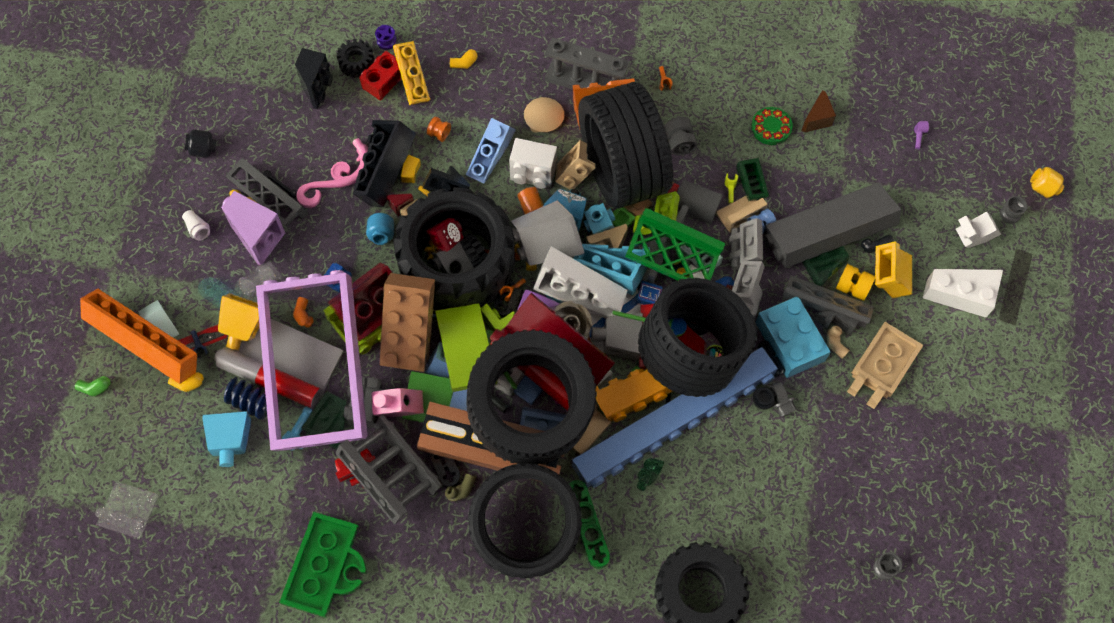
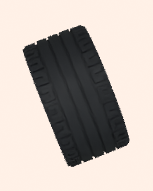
M631 82L583 97L580 100L578 109L583 142L587 143L586 153L588 154V160L596 164L592 173L607 203L611 207L619 209L668 193L673 185L672 155L662 119L646 88L638 82Z
M534 329L531 331H516L514 334L509 333L505 337H500L499 340L492 342L491 346L488 345L486 347V350L477 358L470 372L466 405L468 419L474 434L490 453L493 452L496 454V457H500L504 461L508 460L513 464L527 463L538 465L539 463L546 464V462H552L556 458L559 459L579 442L593 417L597 392L592 368H589L588 361L584 359V355L579 352L578 348H574L571 342L569 343L565 338H560L557 334L545 333L542 330L535 331ZM522 365H535L543 367L556 375L565 387L568 396V412L566 417L554 428L540 433L521 432L504 423L494 409L491 391L496 381L508 370Z

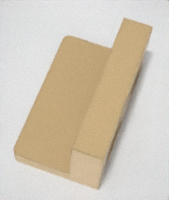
M744 196L718 210L716 215L730 233L732 228H739L740 224L747 222L749 217L759 215L760 211L766 209L767 203L763 198L758 201L748 202L747 196Z
M595 404V411L590 424L582 438L572 448L579 455L589 450L611 424V421L597 410V404Z

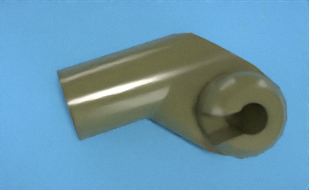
M466 473L462 484L448 487L445 490V496L448 500L454 502L467 498L476 477Z

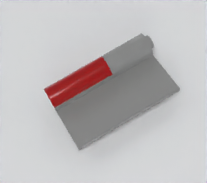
M271 319L277 394L310 409H314L333 375L344 350ZM260 328L254 339L250 341L242 340L239 350L224 347L216 352L214 357L216 367L265 388Z

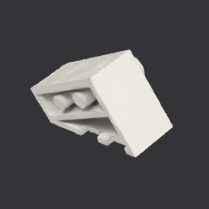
M934 269L927 279L923 298L987 317L995 308L1003 270Z

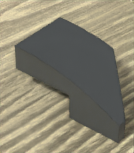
M836 311L817 312L812 317L813 320L826 329L831 323L839 326L849 336L859 323L858 320Z

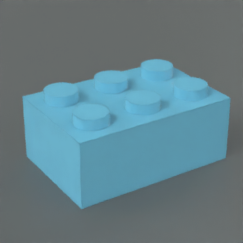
M794 297L759 312L755 323L765 341H769L776 353L775 357H778L782 363L786 378L826 361L830 350L799 297Z

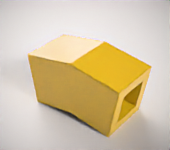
M411 155L407 156L402 166V182L415 183L416 174L421 166L420 159Z

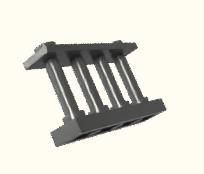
M552 37L545 56L553 58L554 62L551 61L545 75V81L572 90V85H580V88H587L590 83L597 82L598 85L606 86L610 81L624 79L630 61ZM562 61L573 64V67L563 65ZM581 67L592 70V73L582 71ZM600 73L612 76V79L602 77Z
M381 415L375 424L376 431L356 445L351 444L348 439L339 445L335 454L395 525L406 514L405 506L426 490L432 496L435 495L442 484L439 477L428 469L396 431L393 422L387 420L384 415ZM384 437L391 445V448L370 463L366 462L360 453ZM398 454L406 465L385 481L381 480L375 473V470ZM413 472L421 483L400 499L396 498L390 491V488Z

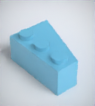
M582 244L585 253L574 256V260L627 289V294L634 295L648 267L625 257L629 246L609 248V245ZM633 249L632 253L638 256L646 255L644 249Z

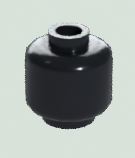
M193 129L190 134H186L185 150H188L190 156L208 158L211 151L215 152L216 139H212L211 132Z

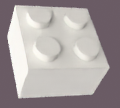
M515 138L509 159L510 180L517 184H531L540 189L545 187L551 188L556 171L557 146Z

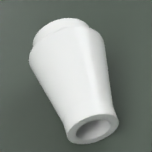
M188 210L183 214L182 218L186 223L191 238L200 241L209 236V224L196 215L194 211Z

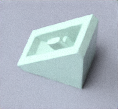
M158 300L138 311L142 318L174 338L179 335V332Z

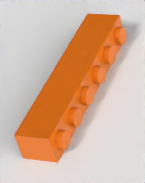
M96 289L80 298L81 319L177 383L181 384L196 373V352L100 289Z

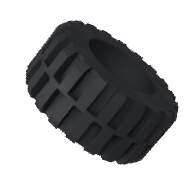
M697 542L690 543L688 547H679L674 554L671 553L666 558L655 582L654 598L657 599L656 607L658 612L663 614L662 619L664 622L737 623L746 610V602L749 599L750 593L747 590L749 585L748 577L743 575L745 569L742 564L737 565L734 561L736 557L732 553L729 555L724 553L725 548L719 545L717 548L711 547V543L704 542L703 545H698ZM692 570H704L713 574L719 580L724 596L721 605L716 610L710 613L696 612L682 601L679 594V584L686 573Z

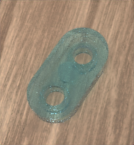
M212 277L203 279L198 285L200 295L219 309L222 296L229 293L236 295L232 289ZM208 285H212L210 289H206Z

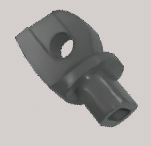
M781 382L769 385L770 390L775 394L776 403H774L773 409L777 408L780 417L797 410L793 402L795 398H788L785 387Z

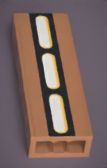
M429 402L417 444L419 451L497 471L514 465L508 460L504 461L502 458L496 457V454L490 453L483 446V443L479 442L478 437L473 432V428H471L467 411ZM504 421V423H506L511 428L521 432H545L542 430ZM558 458L552 462H546V464H538L560 474L561 466L557 465Z

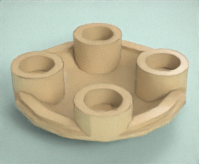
M540 97L532 100L526 106L524 119L530 130L534 133L551 132L561 128L564 120V110L556 100Z

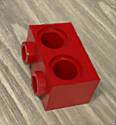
M388 51L376 57L374 63L368 69H365L359 77L362 89L380 101L402 79L396 57Z

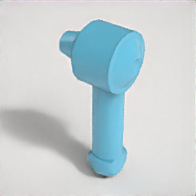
M304 407L292 430L287 431L282 439L300 437L299 434L312 416L313 409Z

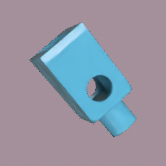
M247 411L203 415L202 419L208 451L212 456H220L219 466H234V454H244L246 452L251 417Z

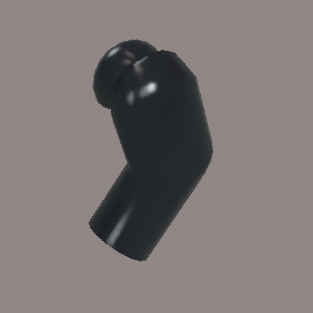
M889 234L874 242L867 238L861 242V247L864 249V252L872 253L876 251V246L894 242V239Z

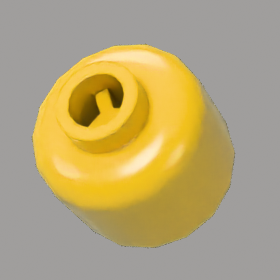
M1050 167L1037 169L1030 179L1032 189L1046 198L1054 195L1057 196L1064 189L1063 175Z

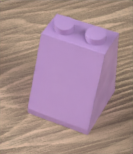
M233 191L224 200L221 208L231 228L255 262L262 266L285 234V231L277 213Z

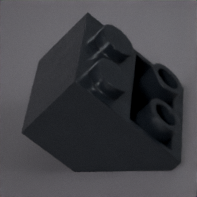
M302 48L295 67L301 86L312 107L318 109L320 103H323L325 100V91L327 86H331L333 75H331L330 64L327 61L326 54Z

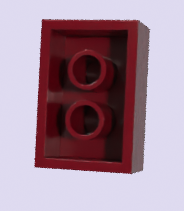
M381 262L352 283L358 341H361L382 325L384 283L392 271ZM340 292L327 303L344 325Z

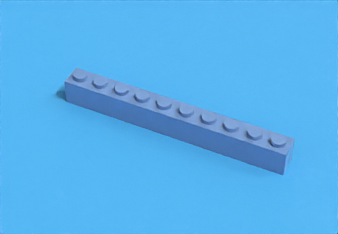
M761 347L750 354L732 381L722 391L716 392L714 395H707L706 397L685 396L684 394L678 396L572 459V467L580 480L586 484L587 488L591 485L595 488L605 481L604 478L606 476L619 474L624 470L623 466L626 464L639 462L646 452L651 451L653 453L657 451L666 440L673 441L681 436V431L686 428L691 430L701 423V419L706 416L708 419L712 418L719 412L718 409L723 406H732L738 401L737 398L743 394L745 396L752 394L756 390V386L761 383L763 385L770 383L775 378L773 375L778 368Z

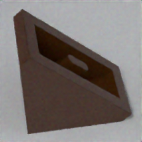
M822 90L805 119L801 131L809 132L833 125L836 114L825 91Z

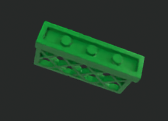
M645 208L638 220V225L625 257L677 281L694 278L693 274L700 271L705 279L711 280L725 243ZM642 226L650 229L653 236L644 239L641 233ZM664 236L670 238L673 245L664 248L660 238ZM655 240L660 250L650 253L646 243ZM642 245L646 255L638 256L632 253L633 248ZM684 245L690 247L693 254L684 257L680 247ZM675 249L679 259L671 262L666 252ZM662 254L666 264H656L652 256ZM706 254L712 257L711 264L704 266L700 255ZM695 258L699 268L691 271L686 260ZM682 263L686 273H676L672 265Z

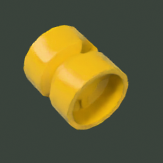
M847 263L835 289L846 294L851 292L852 297L864 301L875 280V275L866 271L860 273L859 268Z

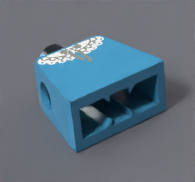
M558 189L543 206L558 200L573 215L579 233L587 199L581 196L577 189H571L570 191Z

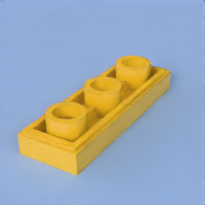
M414 41L395 44L393 49L409 105L430 101Z

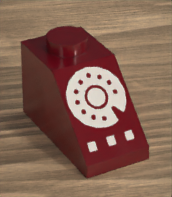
M447 218L426 230L435 249L447 252L464 238L461 233L463 232L462 226L453 218Z

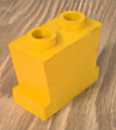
M896 241L876 246L875 285L878 288H883L891 298L912 294V255L901 250L900 245Z

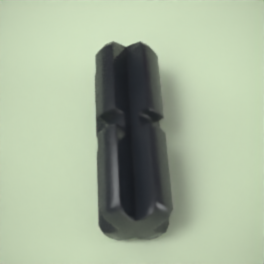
M769 341L761 342L758 349L762 347L778 368L773 376L779 377L783 375L785 369L779 358L775 357L776 353Z

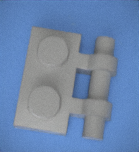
M756 218L740 224V229H731V236H729V244L731 245L729 261L731 262V269L738 270L742 261L763 260L762 221Z

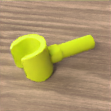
M728 173L726 174L724 184L728 188V203L734 202V188L738 181L737 174H735L734 180H730Z

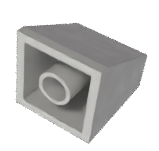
M558 200L510 221L513 227L514 241L518 242L519 245L517 253L520 259H525L530 266L543 263L551 246L569 257L585 253L573 215Z

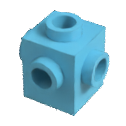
M603 203L593 205L584 212L586 220L583 222L588 232L592 231L593 234L615 228L612 222L616 220L611 208L607 210Z

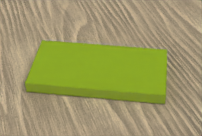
M479 303L435 311L452 392L467 390L472 367L475 365L477 358L480 357V354L489 345Z

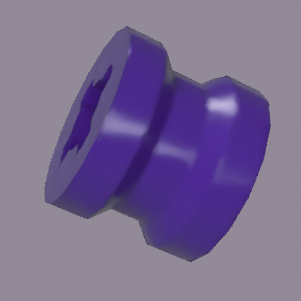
M381 25L376 29L375 36L378 47L382 50L392 49L397 42L393 27Z

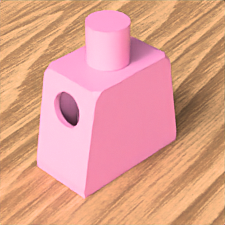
M397 388L372 392V413L378 417L384 415L386 418L423 414V391ZM409 399V404L406 406L404 400Z

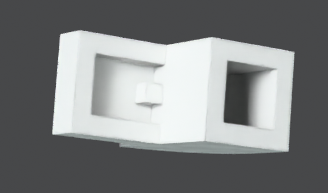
M988 212L973 220H970L967 216L958 220L961 226L956 228V231L967 248L988 242L1001 235L992 216Z

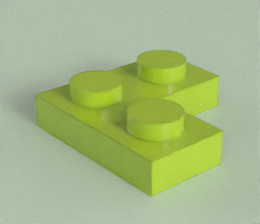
M675 191L657 196L655 212L676 221L680 199L678 193ZM641 215L635 216L633 232L636 230ZM642 226L641 228L642 235L652 233L646 227Z

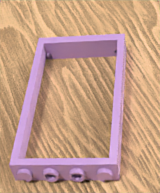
M342 270L331 271L330 275L322 276V274H310L305 279L289 277L284 282L277 283L276 280H268L263 282L264 285H257L256 292L270 450L285 451L342 443L347 439L349 442L366 439L368 435L351 276ZM340 283L354 429L281 439L268 293Z

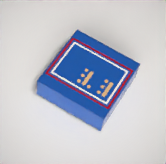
M641 281L636 302L643 305L655 304L662 292V286Z

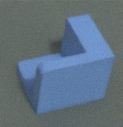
M439 342L429 358L425 373L448 378L449 374L442 342Z

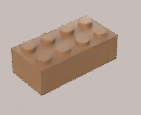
M390 273L384 283L380 366L425 371L430 356L435 279Z

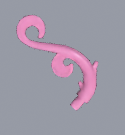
M359 138L355 139L353 144L359 154L357 162L360 161L358 169L350 175V166L346 162H337L331 168V176L334 180L316 181L302 185L296 194L298 203L305 208H313L319 204L321 200L320 190L316 189V194L312 198L305 197V193L311 188H342L355 184L359 170L364 167L362 158L363 154L368 152V146L363 144ZM346 173L349 176L343 177L341 174Z

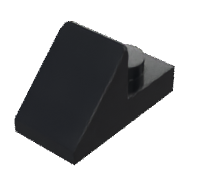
M452 166L449 167L446 173L431 168L423 182V189L431 192L440 189H446L451 192L454 187L470 188V184Z

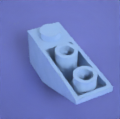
M491 118L466 175L484 184L507 149L516 129Z

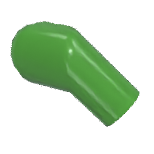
M101 376L91 383L79 379L75 384V390L95 397L106 391L111 381L106 376Z

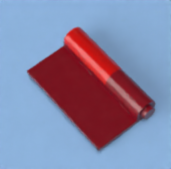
M533 293L529 294L507 326L502 330L496 329L489 338L491 346L495 340L497 341L500 337H505L509 333L514 334L516 331H531L535 329V331L542 330L545 333L557 334L560 338H565L566 341L571 342L573 347L578 348L579 352L584 355V359L589 363V368H592V375L595 377L594 383H596V386L615 364L613 360ZM535 365L516 367L568 411V396L565 387L556 375L543 367Z

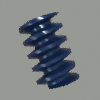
M234 377L225 389L224 402L228 405L232 404L234 408H240L243 412L247 411L249 415L256 416L259 420L264 419L267 416L265 392L260 395L262 390L260 387L253 391L254 385L252 383L248 384L245 388L246 381L241 380L237 384L238 378Z

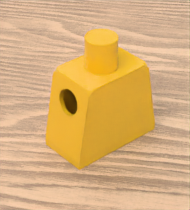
M229 293L221 298L218 331L229 335L226 347L239 350L242 340L250 341L254 339L260 328L258 303Z

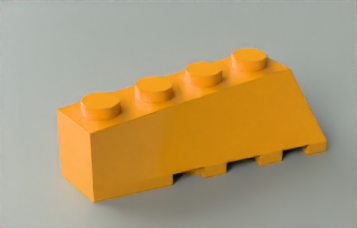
M636 369L630 372L624 380L612 379L608 381L609 385L600 390L596 386V400L608 420L619 422L627 417L626 414L632 411L639 412L647 407L646 404L654 400L655 402L662 401L667 397V394L673 391L660 384L648 370Z

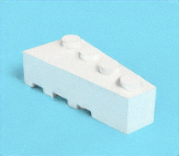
M552 246L547 253L533 288L535 291L563 302L573 301L579 305L581 304L589 312L604 318L616 316L612 314L613 311L621 312L627 294V289Z

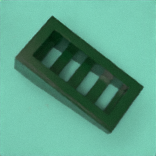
M759 158L739 161L736 169L748 202L769 198ZM753 169V171H754V172L746 173V170ZM756 176V179L748 180V177ZM758 183L759 186L750 187V184ZM761 190L762 192L752 195V191Z

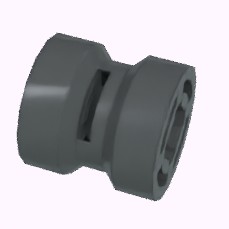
M1020 196L1010 197L1001 208L1000 217L1009 224L1018 222L1027 211V202Z
M892 552L882 554L873 564L874 573L882 580L892 579L902 570L900 557Z

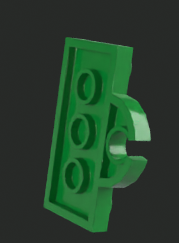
M313 512L279 603L326 618L334 595L345 596L359 589L363 584L361 580L356 579L352 581L347 579V573L350 569L356 568L362 574L367 572L364 559L358 551L352 549L359 526Z

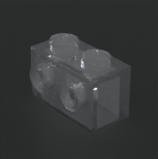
M268 261L266 264L259 265L247 277L240 278L233 287L239 297L257 302V285H264L263 282L268 280H276L277 283L284 282V279L273 264ZM278 292L268 293L269 299L276 295Z

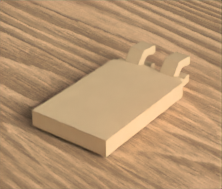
M884 322L851 372L855 380L847 392L855 397L863 384L875 392L867 402V405L875 409L882 397L886 399L891 397L923 345L887 322Z

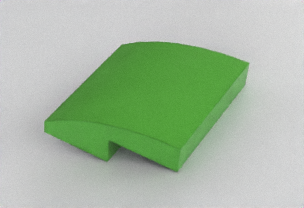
M411 371L407 389L423 391L424 413L402 416V419L424 423L429 402L450 406L453 395L450 379ZM409 399L405 400L406 406L409 404Z

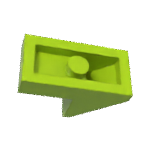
M488 304L480 308L483 320L492 331L496 329L502 330L515 315L513 311L501 319L495 308L491 309Z

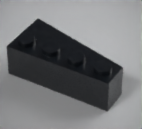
M396 120L372 121L373 134L368 136L367 143L370 145L368 152L363 154L362 161L364 162V167L359 170L353 195L369 206L384 207L388 200L387 196L397 180L399 171L416 136L414 131L401 121Z

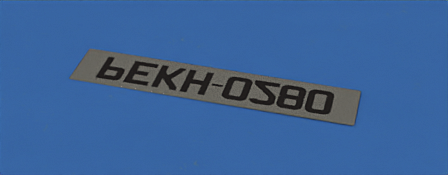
M1019 249L1015 251L999 316L1000 321L1016 325L1033 254Z

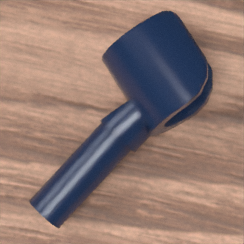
M196 330L191 331L195 343L194 352L197 353V358L200 359L198 356L200 349H204L205 354L208 356L209 351L201 344Z

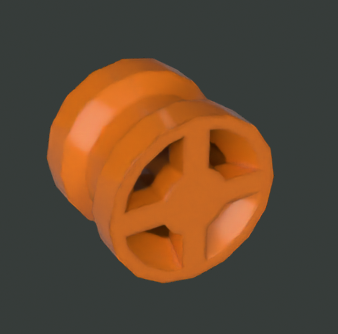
M435 116L428 125L427 135L435 136L437 140L444 142L450 133L451 124L447 121L442 122L440 118Z

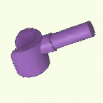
M919 121L914 127L916 133L915 149H920L922 133H928V121Z

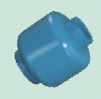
M385 213L371 215L367 220L366 235L368 239L377 245H383L391 241L394 237L395 223L393 218Z

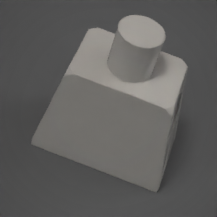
M642 313L632 314L642 317ZM608 316L604 328L592 327L591 340L604 341L605 354L639 361L638 335L642 321L621 316Z

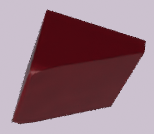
M411 193L387 196L388 204L397 216L401 215L400 209L414 201Z

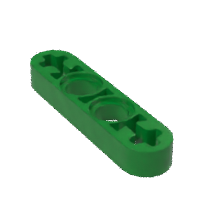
M574 480L569 485L572 489L575 486L578 489H583L581 491L582 501L585 499L588 501L580 502V508H588L591 512L589 518L581 519L580 537L590 565L596 569H603L609 563V550L588 488L583 481ZM589 529L597 531V540L588 541L585 537V532ZM602 543V546H598L600 555L606 556L603 558V563L593 560L596 555L595 549L589 550L588 547Z

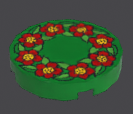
M765 107L759 110L753 116L751 130H753L755 138L761 143L771 146L785 142L790 137L793 127L790 116L782 109L776 107Z

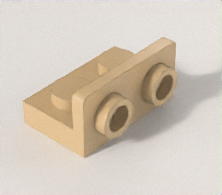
M580 140L557 163L556 183L570 190L575 189L595 169L596 164L587 159V143Z

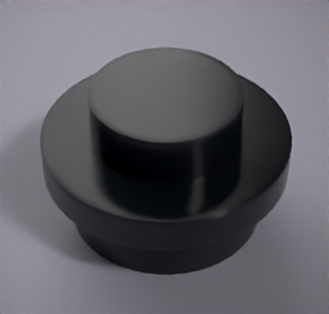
M758 388L753 394V403L759 409H769L775 403V394L769 388Z

